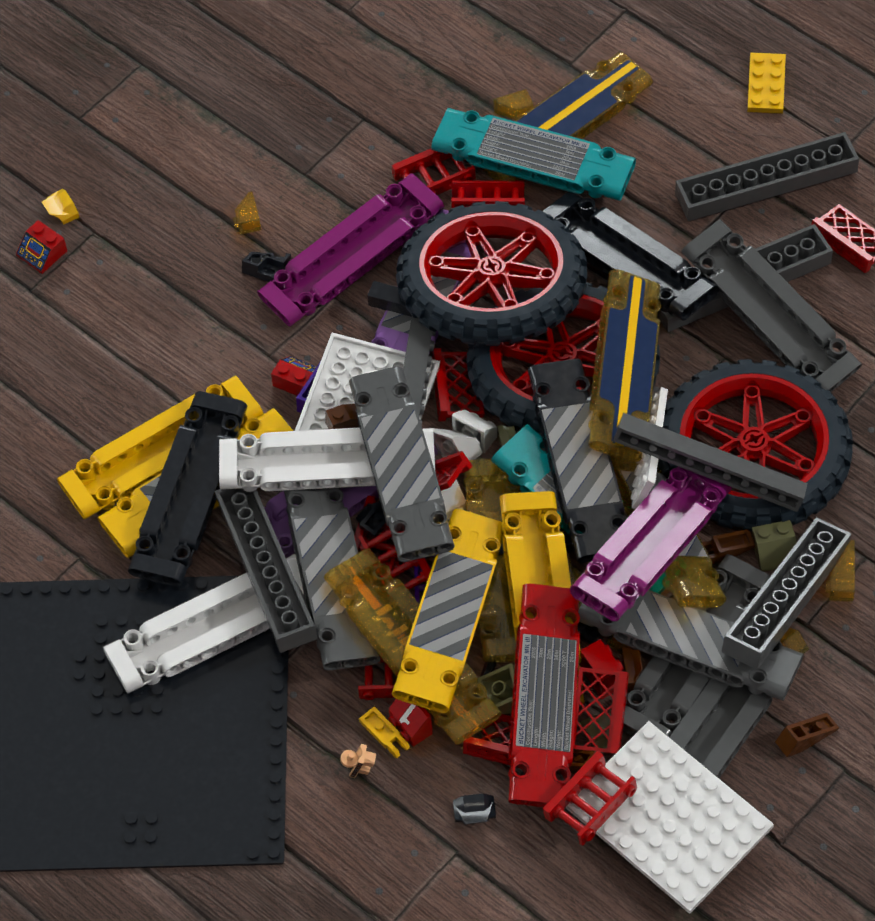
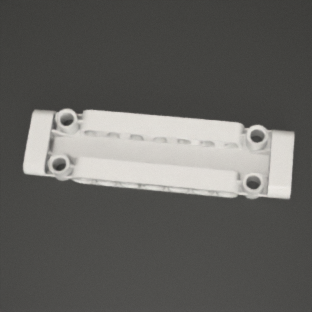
M360 428L263 433L259 439L252 434H245L240 440L237 438L219 440L220 490L243 488L247 492H252L257 488H261L264 491L376 486ZM425 428L423 432L435 470L433 428Z
M293 554L287 557L286 560L306 604L296 555ZM247 573L144 622L139 628L140 631L135 629L128 630L124 634L123 639H118L104 646L103 650L128 694L146 684H157L163 676H174L270 629L250 579Z

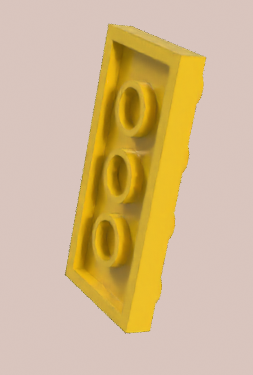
M750 53L747 112L783 114L786 54Z

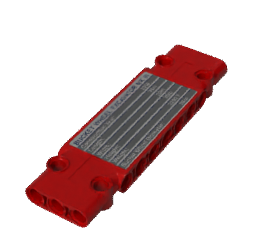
M531 583L524 584L522 587L521 612L519 614L520 624L518 625L516 636L509 742L511 768L508 772L510 778L508 802L512 804L544 807L571 777L569 767H571L573 760L580 633L577 629L580 615L578 613L579 600L571 595L570 588ZM525 612H531L534 618H528ZM565 617H570L573 623H568ZM515 768H520L524 775H518L515 772ZM556 773H561L564 777V780H558L556 778Z

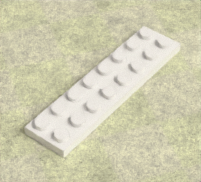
M661 387L658 393L653 394L648 412L643 413L644 421L663 427L668 389ZM640 452L636 459L638 465L634 472L636 477L632 485L634 490L630 498L633 500V509H636L648 496L656 480L658 458Z

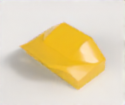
M64 189L51 194L47 199L41 201L49 215L59 218L63 225L79 218V213L72 199Z

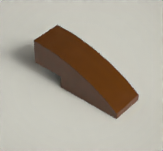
M748 529L716 535L712 537L711 541L701 542L708 557H691L696 569L720 563L727 554L736 557L755 547V542Z

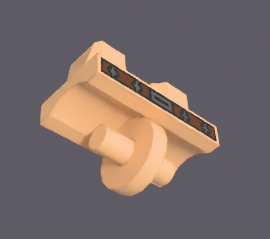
M361 744L356 753L352 750H345L341 754L340 761L342 765L347 768L353 767L349 777L355 778L358 773L368 775L370 768L374 766L376 753L366 751L367 745Z

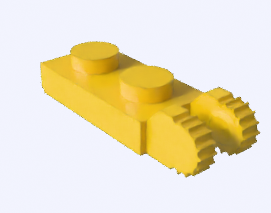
M376 707L371 708L359 718V722L395 758H398L400 753L392 744L394 741L397 740L398 744L406 751L410 748V745L400 735V732Z

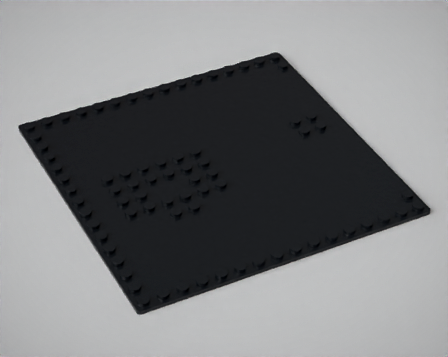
M239 576L184 577L182 585L178 587L142 578L0 582V872L281 865L284 863L289 650L280 653L272 632L268 629L174 676H163L157 684H146L128 694L103 650L104 646L118 639H123L124 634L128 630L135 629L140 631L139 628L144 622Z

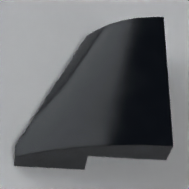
M250 252L242 260V273L272 282L277 271L285 270L286 265L291 259V254L286 253L285 257H277L272 252Z

